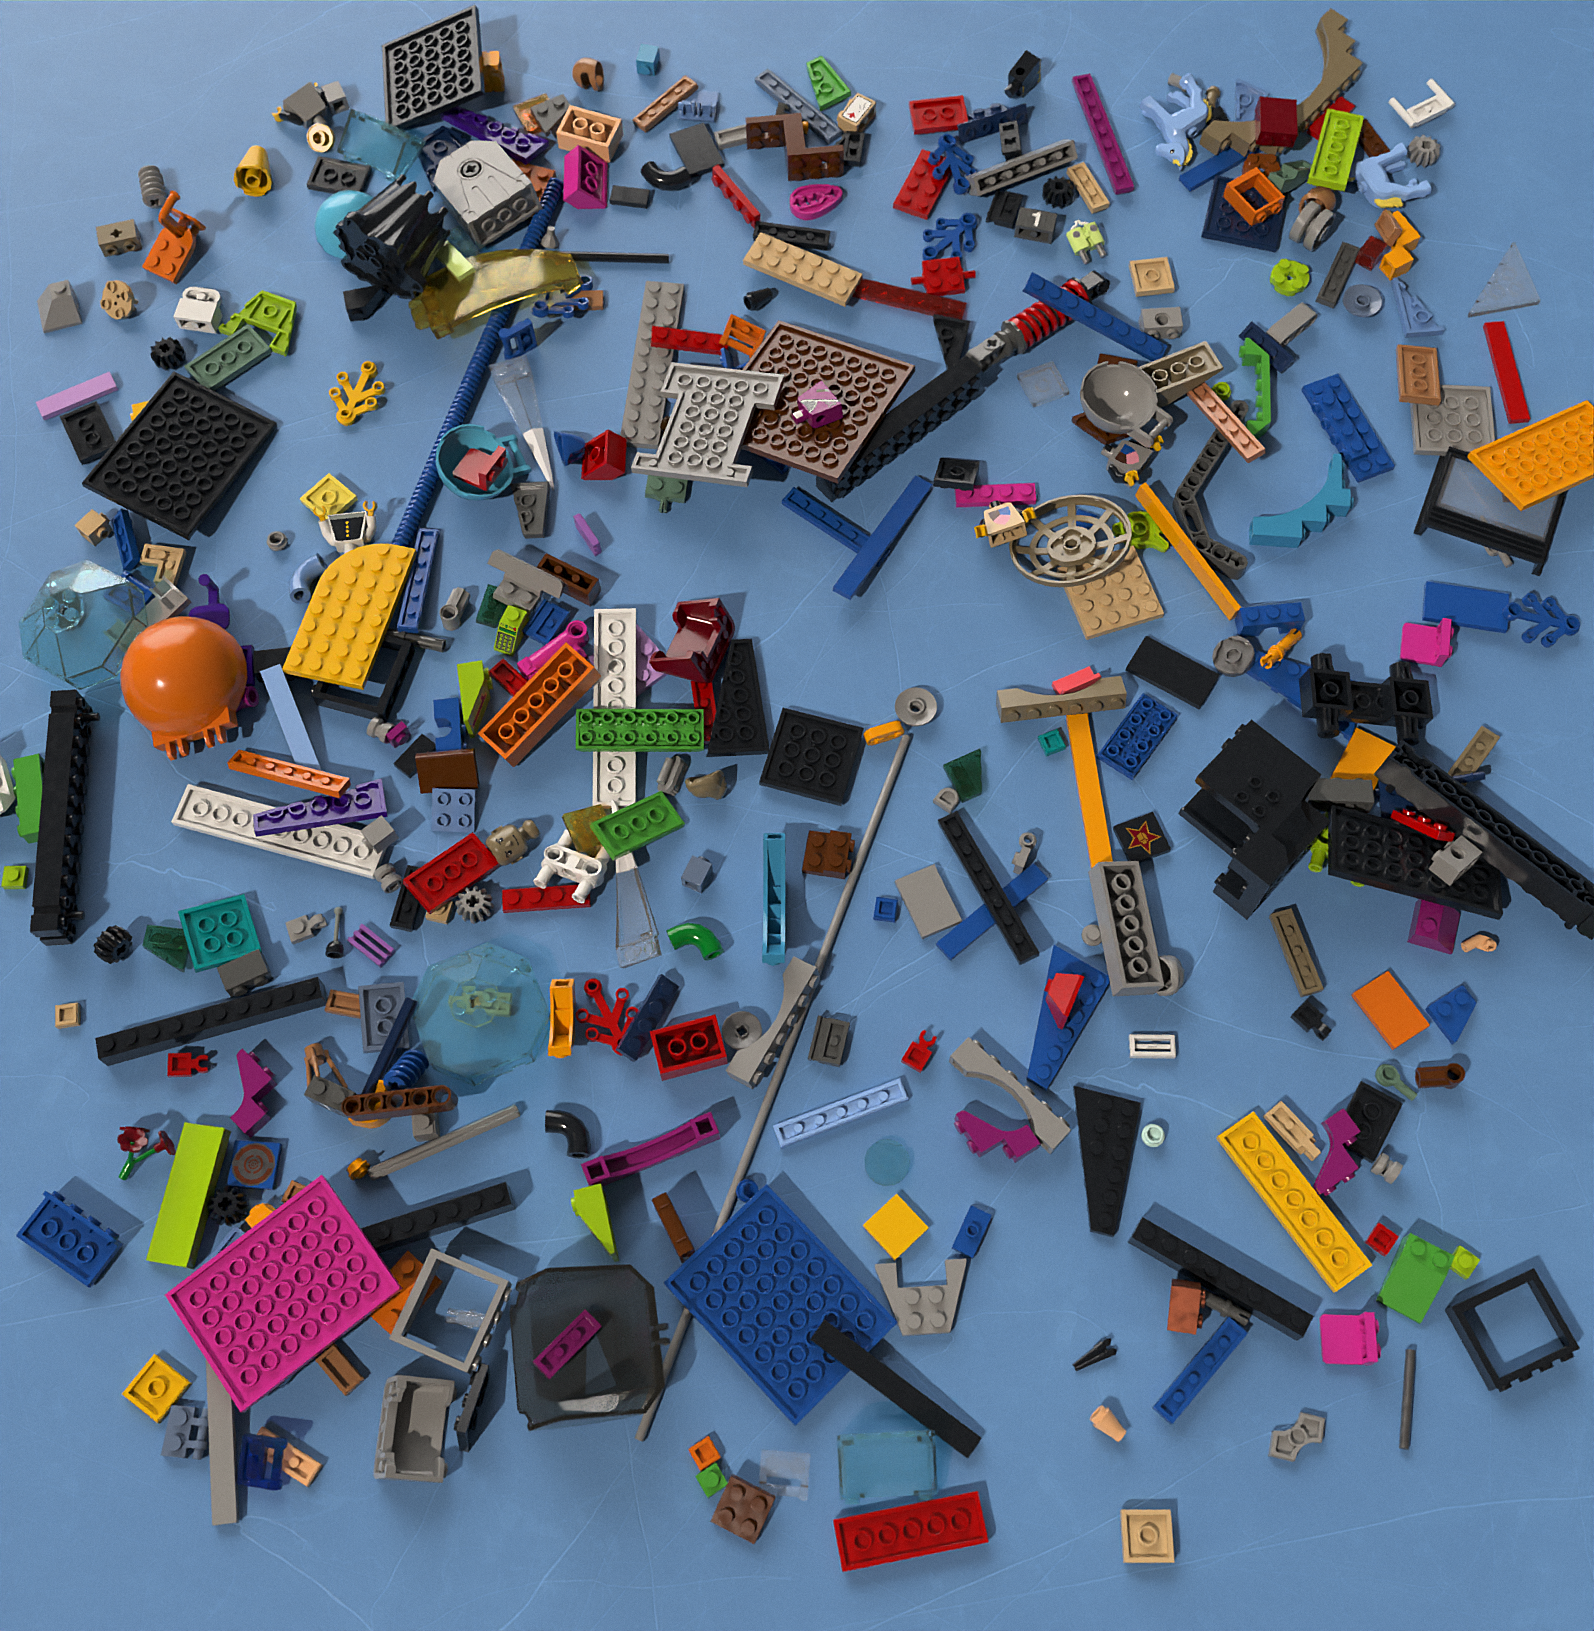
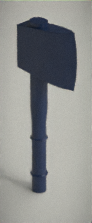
M1484 771L1452 776L1461 784L1474 783V781L1485 780L1486 778ZM1379 780L1377 781V788H1374V793L1379 801L1382 818L1391 819L1393 810L1403 811V808L1416 812L1412 803L1400 797L1395 790L1392 793H1388L1385 790L1387 784H1383Z

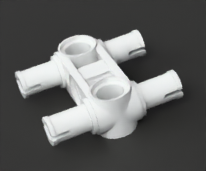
M564 830L558 843L545 849L544 859L541 862L542 868L533 881L536 886L542 889L546 888L553 874L578 882L580 884L572 894V898L579 903H584L591 889L600 886L604 882V874L607 870L606 864L610 856L603 845L595 858L570 850V846L576 839V834L570 830Z

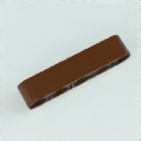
M437 1085L352 1095L343 1100L341 1109L346 1116L360 1122L451 1111L457 1106L458 1097L449 1087ZM448 1094V1099L441 1103V1098ZM426 1096L425 1102L419 1105V1100ZM403 1099V1104L396 1108L398 1101ZM378 1102H381V1106L377 1110H374V1106ZM359 1104L357 1111L352 1113L353 1107Z

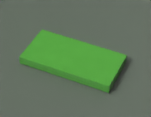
M661 790L592 822L590 828L614 861L683 828L685 823Z

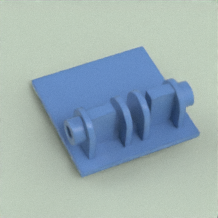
M695 91L687 99L678 102V119L714 122L718 92Z
M432 788V831L475 832V804L478 802L475 790Z

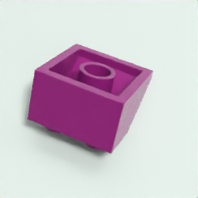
M1418 899L1415 903L1407 942L1451 955L1460 913L1454 908Z

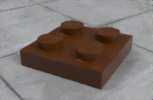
M732 1474L710 1522L755 1544L776 1496Z

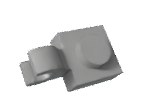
M322 914L314 915L310 920L307 915L285 922L293 944L314 937V930L327 926L326 919L322 917Z

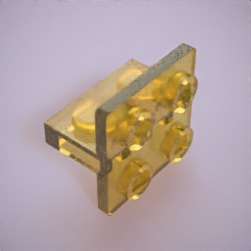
M601 804L565 813L562 816L577 852L584 851L587 853V856L592 858L596 857L601 846H603L590 828L592 822L607 816Z

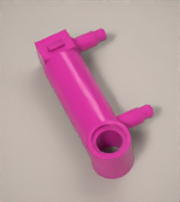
M579 620L570 622L564 632L529 657L526 656L517 663L519 672L529 681L565 642L587 659L588 655L582 649L589 641L585 623ZM576 633H582V634L579 635V636H575V635H574V634H576Z

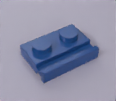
M544 599L523 628V635H528L531 639L546 645L557 636L570 617V612Z

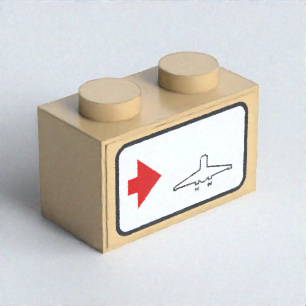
M857 93L853 99L851 98L848 101L846 108L839 112L837 116L838 127L843 133L846 131L862 132L876 115V102Z

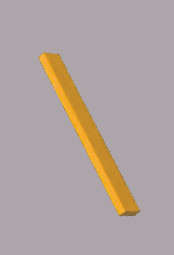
M1146 482L1140 485L1135 497L1229 621L1234 619L1241 606Z
M1088 714L1066 715L1090 867L1092 869L1098 862H1113Z

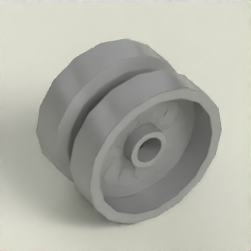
M1310 201L1294 222L1289 239L1296 243L1303 241V247L1313 252L1326 237L1336 214L1328 209L1321 212V205Z

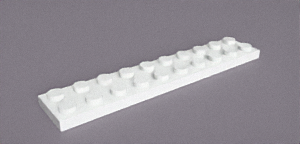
M636 608L594 609V667L602 677L594 684L593 709H636ZM593 752V809L612 808V800L617 802L618 808H625L636 803V752Z
M190 784L187 785L171 821L175 826L375 879L373 874L380 867L387 849L385 848L379 854L373 848L368 850L362 842L364 836L361 830L339 824L256 837L253 814L276 807Z

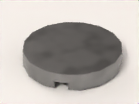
M1231 636L1216 645L1212 659L1219 673L1228 677H1237L1250 670L1254 664L1255 652L1247 639Z

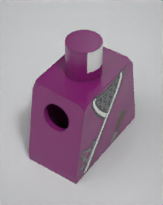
M822 381L798 397L799 410L792 414V418L797 425L807 421L812 428H818L843 418L842 404Z

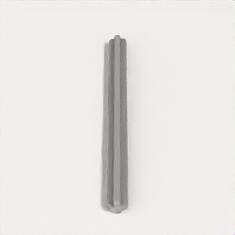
M516 1105L507 1107L370 1167L368 1174L372 1180L384 1177L520 1116L519 1109Z

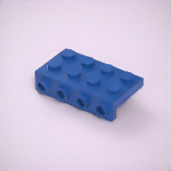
M45 1190L42 1194L45 1196L44 1200L16 1234V1237L78 1281L91 1288L123 1246V1243L117 1240L120 1235L109 1228L106 1231L99 1227L101 1225L100 1221L91 1215L88 1218L81 1215L84 1210L74 1203L68 1206L64 1203L66 1198L54 1190L51 1194Z

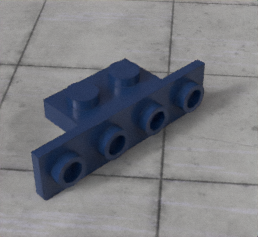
M995 103L986 109H975L973 113L967 114V122L957 124L959 141L965 143L999 132V124L1016 120L1018 125L1027 123L1026 104L1006 108L1000 103Z

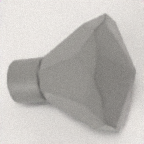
M552 226L547 228V234L541 240V245L545 248L554 249L559 246V241L555 236V228Z

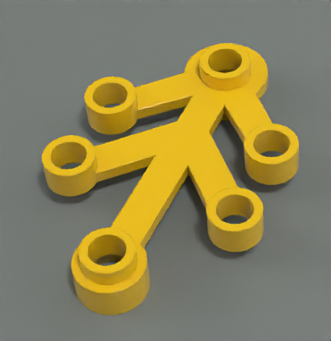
M365 361L362 364V374L354 391L349 383L348 374L346 372H339L337 374V381L342 385L349 398L346 406L341 399L342 393L339 388L333 387L329 390L330 398L335 401L339 409L336 418L344 426L352 425L356 420V416L367 411L376 410L378 403L373 396L385 393L386 389L381 381L375 382L372 386L373 388L363 392L368 379H373L378 374L376 365L371 361ZM365 400L364 405L356 407L357 403Z

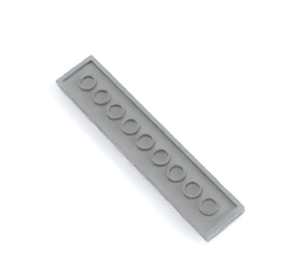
M646 281L620 436L627 439L626 447L658 449L662 433L660 424L664 418L667 398L661 396L660 391L670 365L673 362L675 350L651 347L652 326L678 329L684 284Z

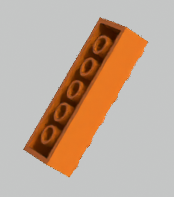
M565 642L478 734L514 768L602 676L593 665Z

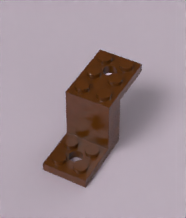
M801 113L745 118L747 149L784 146L788 181L843 176V145L806 148Z

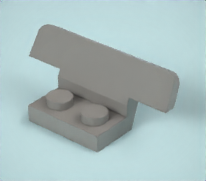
M497 549L492 552L487 564L505 572L502 582L493 593L494 599L506 605L527 611L528 615H530L541 600L543 591L558 599L562 596L564 582L561 579L502 550Z

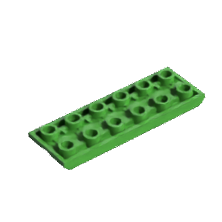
M576 709V750L581 752H700L704 750V709Z

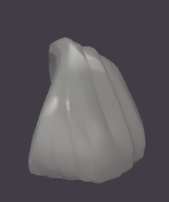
M1158 956L1164 987L1156 993L1159 996H1171L1184 983V969L1179 959L1175 956Z

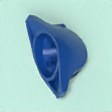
M554 431V439L564 466L581 459L585 455V441L583 438L575 434Z

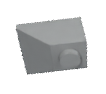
M69 280L49 284L37 300L43 332L48 333L82 324L77 296Z

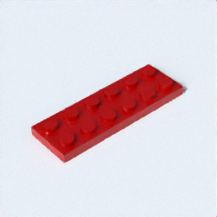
M978 1491L833 1520L842 1572L989 1542Z

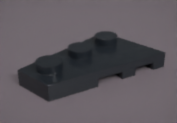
M480 1363L477 1371L472 1372L470 1392L465 1393L462 1401V1408H464L462 1415L457 1416L454 1424V1431L457 1433L460 1451L469 1452L471 1443H469L468 1435L470 1429L475 1430L478 1417L476 1407H481L490 1378L489 1365Z

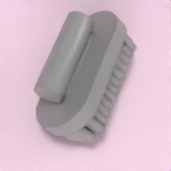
M679 756L666 758L658 776L657 789L658 791L662 790L664 794L675 796L678 793L682 777H684L688 768L687 764Z

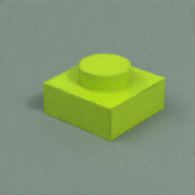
M4 866L1 887L3 889H26L29 868L27 866Z
M1459 1245L1452 1254L1455 1257L1450 1269L1466 1280L1470 1277L1480 1259Z

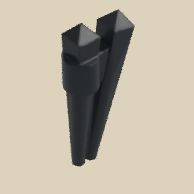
M1105 1338L1099 1341L1089 1352L1072 1364L1075 1367V1371L1116 1355L1117 1349L1110 1348L1107 1350L1106 1348L1111 1344V1339Z

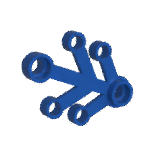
M944 134L938 140L939 147L935 152L930 153L928 162L931 165H937L940 156L944 152H946L947 158L939 166L935 167L932 176L937 180L942 179L946 169L950 166L955 181L953 185L954 192L958 195H963L967 192L970 183L966 178L961 177L959 168L966 173V176L978 172L970 167L974 158L956 146L954 136ZM954 153H955L956 155H958L959 157H961L962 160H960V159H958L957 157H955Z
M964 213L960 219L938 218L935 226L937 230L926 229L923 232V240L926 242H931L934 238H944L936 246H926L923 249L922 258L924 261L937 259V255L952 242L951 258L959 256L961 262L962 252L960 251L959 235L965 231L966 240L964 241L963 249L966 252H972L975 248L972 230L977 227V219L972 213ZM947 227H956L954 230H945Z
M588 275L578 277V285L562 294L561 292L565 289L564 282L562 280H555L553 282L552 300L548 302L546 300L550 298L549 290L546 288L539 289V299L532 304L531 313L538 318H544L548 314H563L565 318H572L574 316V308L569 305H577L580 310H585L589 307V301L586 297H571L581 291L591 290L593 287L592 278ZM556 305H567L564 307H555Z
M1527 593L1522 598V603L1526 607H1532L1537 614L1522 611L1521 606L1515 602H1511L1503 608L1502 615L1508 621L1521 619L1539 623L1533 629H1528L1522 634L1521 637L1525 643L1533 642L1537 635L1550 626L1558 629L1552 634L1548 633L1541 638V644L1546 648L1554 645L1556 640L1564 634L1573 636L1579 631V620L1572 615L1566 616L1551 597H1547L1541 604L1533 593ZM1547 611H1552L1556 618H1552Z

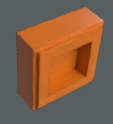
M709 1436L688 1449L700 1471L721 1459Z

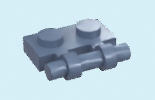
M171 1405L161 1455L188 1458L189 1449H194L192 1459L202 1460L204 1450H207L208 1442H206L208 1434V1409L203 1408L201 1418H196L198 1408ZM194 1426H199L196 1441H192Z

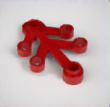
M595 978L589 979L584 984L585 993L588 997L594 998L603 1017L590 1014L586 1009L580 1008L576 1011V1019L579 1023L587 1022L610 1029L613 1036L601 1034L594 1027L588 1028L585 1036L589 1042L597 1041L610 1045L616 1054L622 1055L615 1049L634 1018L629 1017V1013L631 1011L637 1013L638 1009L636 1007H629L626 1010L627 1020L621 1032L618 1022L625 1002L630 997L626 988H619L616 991L617 1000L611 1013L601 994L603 990L601 982ZM591 984L597 985L594 990L589 989ZM625 992L627 995L625 998H619V994ZM580 1013L587 1014L584 1019L579 1018ZM590 1032H596L594 1038L588 1037Z

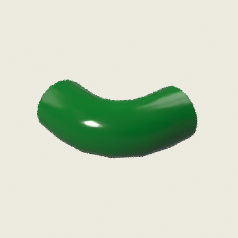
M684 923L666 930L674 950L686 945H694L700 950L704 960L714 959L724 952L715 934L701 924Z

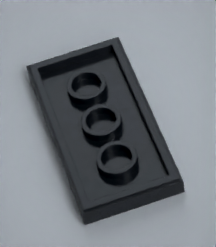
M1145 636L1125 669L1127 672L1197 709H1200L1220 675L1148 636Z

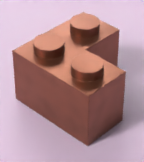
M1172 1279L1167 1324L1168 1331L1196 1335L1197 1328L1202 1329L1203 1314L1199 1313V1308H1204L1205 1290L1201 1289L1200 1282Z

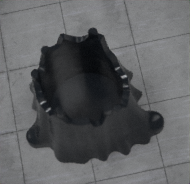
M401 174L398 179L393 181L359 210L349 212L336 225L333 234L341 242L338 247L346 253L341 260V264L348 272L354 274L361 281L369 282L372 286L381 284L382 289L389 295L396 294L402 299L414 300L417 292L423 293L428 287L426 276L430 266L451 232L443 228L444 217L448 213V209L442 207L439 211L430 214L428 212V205L434 196L433 193L429 190L424 195L416 193L417 184L415 181L402 185L407 177Z

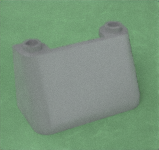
M396 1375L387 1379L383 1393L374 1462L375 1479L443 1483V1478L447 1475L448 1464L444 1463V1458L440 1457L446 1407L450 1406L451 1402H454L456 1399L457 1389L454 1387L455 1381Z

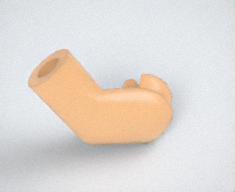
M1477 934L1462 942L1461 948L1466 953L1475 948L1492 952L1497 948V943L1487 936Z

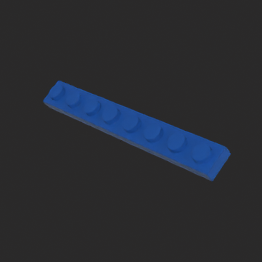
M1033 272L1029 275L1022 290L1024 293L1152 362L1162 358L1168 346Z

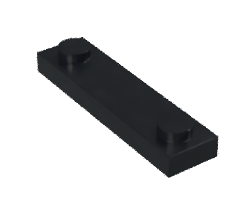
M756 221L753 233V241L757 239L761 232L796 247L827 251L830 240V231L761 221Z

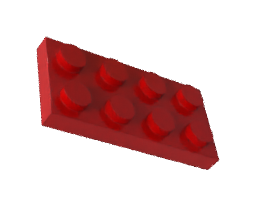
M922 149L893 203V208L928 220L952 171L949 166L942 179H935L932 176L935 167L939 166L947 157L940 156L938 164L931 165L928 162L931 152Z
M472 832L404 878L403 884L427 912L432 914L458 896L459 893L465 891L466 887H471L500 865L495 856Z

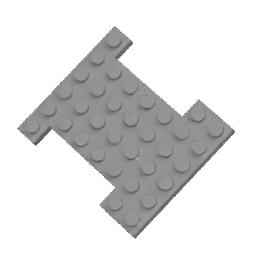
M672 362L660 393L664 398L677 399L656 455L637 452L631 466L632 473L748 487L753 473L752 466L737 465L736 462L755 408L775 410L785 382L784 375Z

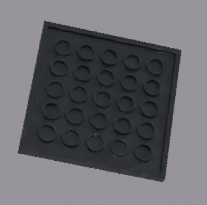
M476 5L382 45L386 130L389 134L485 95L479 9Z

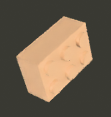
M570 105L556 132L558 147L571 151L577 145H580L604 161L610 162L623 137L622 120Z

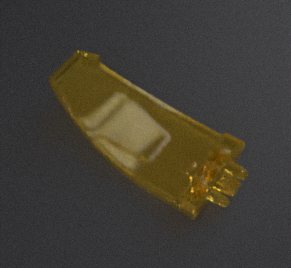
M506 249L466 258L476 272L469 274L460 281L446 267L426 276L428 287L423 293L418 292L419 296L408 302V306L411 309V315L417 330L431 327L433 334L438 340L455 332L453 327L495 308L556 290L565 289L567 295H569L584 283L571 254L538 249Z

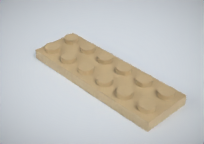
M761 232L743 259V265L844 307H846L862 280V274Z

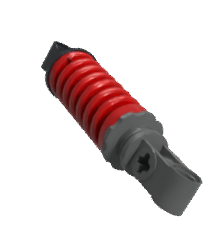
M1093 270L1080 280L1075 277L1070 278L1061 285V288L1092 304L1094 299L1108 291L1110 281ZM1041 301L1035 302L1031 307L1025 308L1023 312L1003 321L1001 331L995 332L993 336L970 349L965 356H968L983 373L1003 358L1012 355L1013 352L1024 353L1028 347L1033 346L1034 342H1039L1042 336H1048L1050 331H1056L1058 326H1064L1066 321L1073 319Z

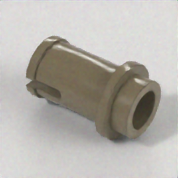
M1211 86L1206 90V101L1209 102L1208 105L1212 109L1216 107L1217 98L1221 94L1216 86Z

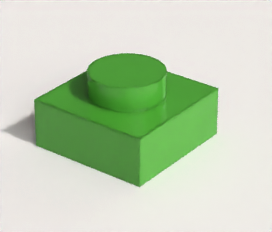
M714 1463L695 1476L707 1498L725 1488L728 1483L717 1463Z

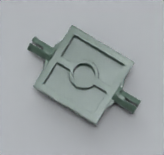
M648 475L645 498L660 501L658 511L662 513L663 509V513H666L668 503L685 502L688 480Z

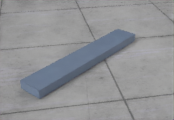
M769 69L755 78V83L777 102L785 103L789 107L791 114L801 113L802 121L809 122V129L828 145L842 136V130Z

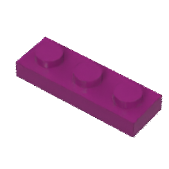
M585 1309L532 1363L550 1379L602 1326Z

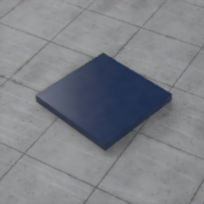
M1215 175L1201 238L1276 252L1288 192L1283 193L1285 198L1282 209L1277 214H1272L1263 222L1250 226L1223 197L1227 183L1234 180V178ZM1254 187L1241 194L1255 210L1268 204L1267 200Z

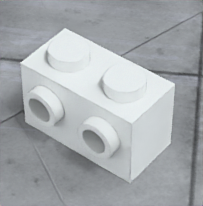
M180 298L174 319L179 329L216 334L223 315L218 304L212 301L205 302L191 298Z

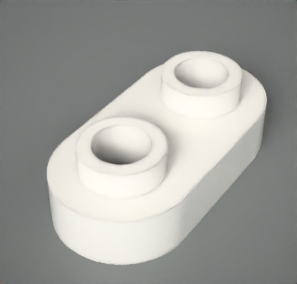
M189 287L182 294L184 299L212 301L217 303L219 307L222 304L219 292L214 289Z

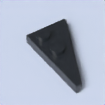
M934 314V327L945 366L948 369L961 358L970 321Z

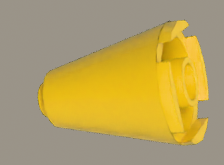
M255 145L250 147L234 171V183L246 195L254 197L263 196L272 186L268 155L261 146Z

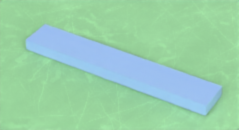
M278 664L260 671L295 764L322 771L282 666Z
M899 1078L773 1126L780 1147L784 1148L908 1101V1096Z

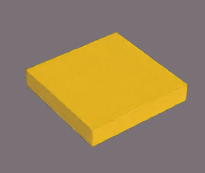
M897 1193L863 1224L864 1229L894 1261L929 1229Z
M154 1354L122 1395L156 1423L160 1424L170 1412L171 1405H175L192 1383L162 1358Z

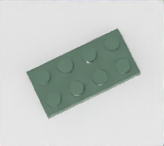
M247 324L184 367L198 384L215 391L271 354L272 351L252 327Z

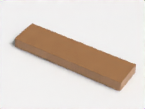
M686 75L683 76L632 119L633 123L646 133L678 106V102H682V100L687 99L698 89L697 83Z

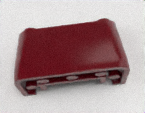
M720 598L678 602L672 614L673 621L678 627L666 655L663 651H655L649 663L657 672L702 684L710 683L714 679L734 635V621Z

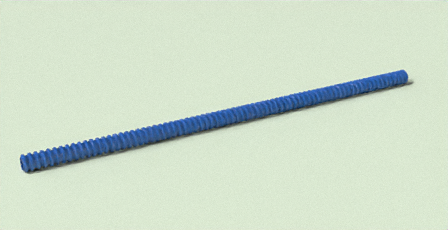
M550 178L540 199L542 209L534 213L535 215L530 222L531 224L527 229V233L520 245L521 247L504 282L505 284L484 328L478 346L475 349L476 351H474L459 390L437 436L433 450H431V455L428 457L413 496H411V501H409L404 517L401 519L402 522H400L394 535L393 543H391L393 545L410 547L412 538L415 535L414 533H416L421 517H423V512L426 510L425 507H427L433 494L432 492L439 480L436 468V449L446 432L463 424L467 411L470 408L469 406L472 403L471 401L474 398L473 396L476 394L482 376L491 359L490 357L493 354L492 352H494L499 340V331L504 328L564 189V183L557 178Z

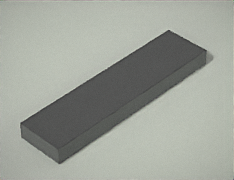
M1342 242L1315 302L1334 308L1360 251L1359 247Z

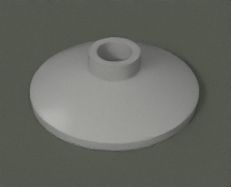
M914 687L906 689L898 695L895 702L896 715L903 723L910 726H923L929 723L937 711V703L934 696L923 688ZM917 708L919 712H913L912 709Z

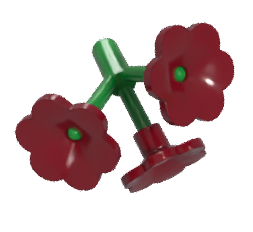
M128 1126L120 1127L119 1130L124 1131V1134H120L117 1137V1142L120 1144V1149L124 1152L129 1151V1154L118 1177L122 1180H127L134 1165L155 1152L160 1153L166 1150L169 1155L174 1156L176 1150L168 1134L160 1130L158 1132L160 1142L155 1144L151 1150L134 1158V1153L140 1152L143 1147L147 1146L148 1139L145 1137V1133H150V1129Z

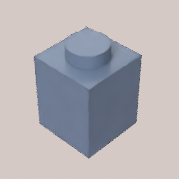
M692 855L681 876L682 885L702 894L713 872L710 861L705 857L699 856L697 858Z

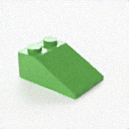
M1412 1233L1406 1235L1401 1240L1376 1301L1420 1324L1444 1282L1455 1256Z

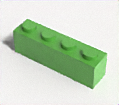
M40 754L13 759L14 767L11 769L16 786L13 787V792L18 803L15 806V811L20 825H17V831L19 836L23 837L29 844L38 842L45 760Z

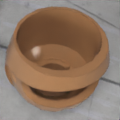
M583 57L574 64L572 77L579 87L587 89L591 84L594 91L602 90L604 72L600 61Z
M1321 186L1311 189L1301 198L1299 212L1301 213L1304 209L1305 200L1307 204L1310 201H1314L1321 205V212L1325 209L1332 212L1336 206L1335 193L1330 188Z

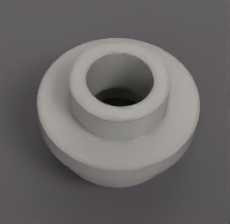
M279 531L270 533L267 538V545L273 551L283 550L288 543L286 535Z

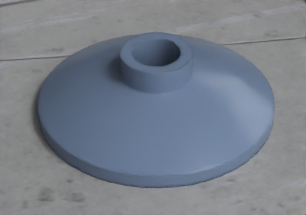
M1358 284L1349 287L1345 291L1343 304L1346 310L1355 316L1370 317L1380 310L1382 299L1378 291L1373 287Z

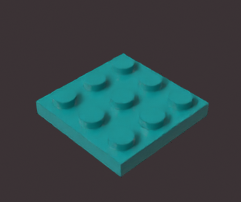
M245 894L178 911L195 973L219 967L257 949L261 951Z

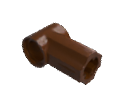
M1451 1063L1447 1066L1415 1069V1081L1418 1089L1436 1087L1453 1089L1465 1078L1464 1068L1456 1063ZM1447 1072L1454 1073L1457 1080L1450 1079Z

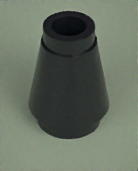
M769 288L748 292L744 296L743 301L748 310L756 311L769 301L773 294Z

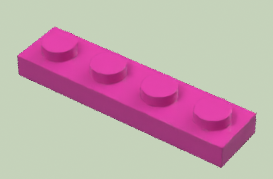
M1035 483L975 485L973 491L954 490L956 508L989 506L993 501H999L1001 505L1007 502L1012 503V505L1036 504Z

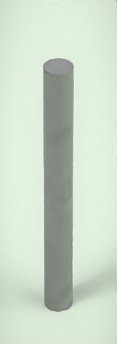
M1406 1349L1399 1438V1448L1409 1450L1416 1353L1415 1350Z

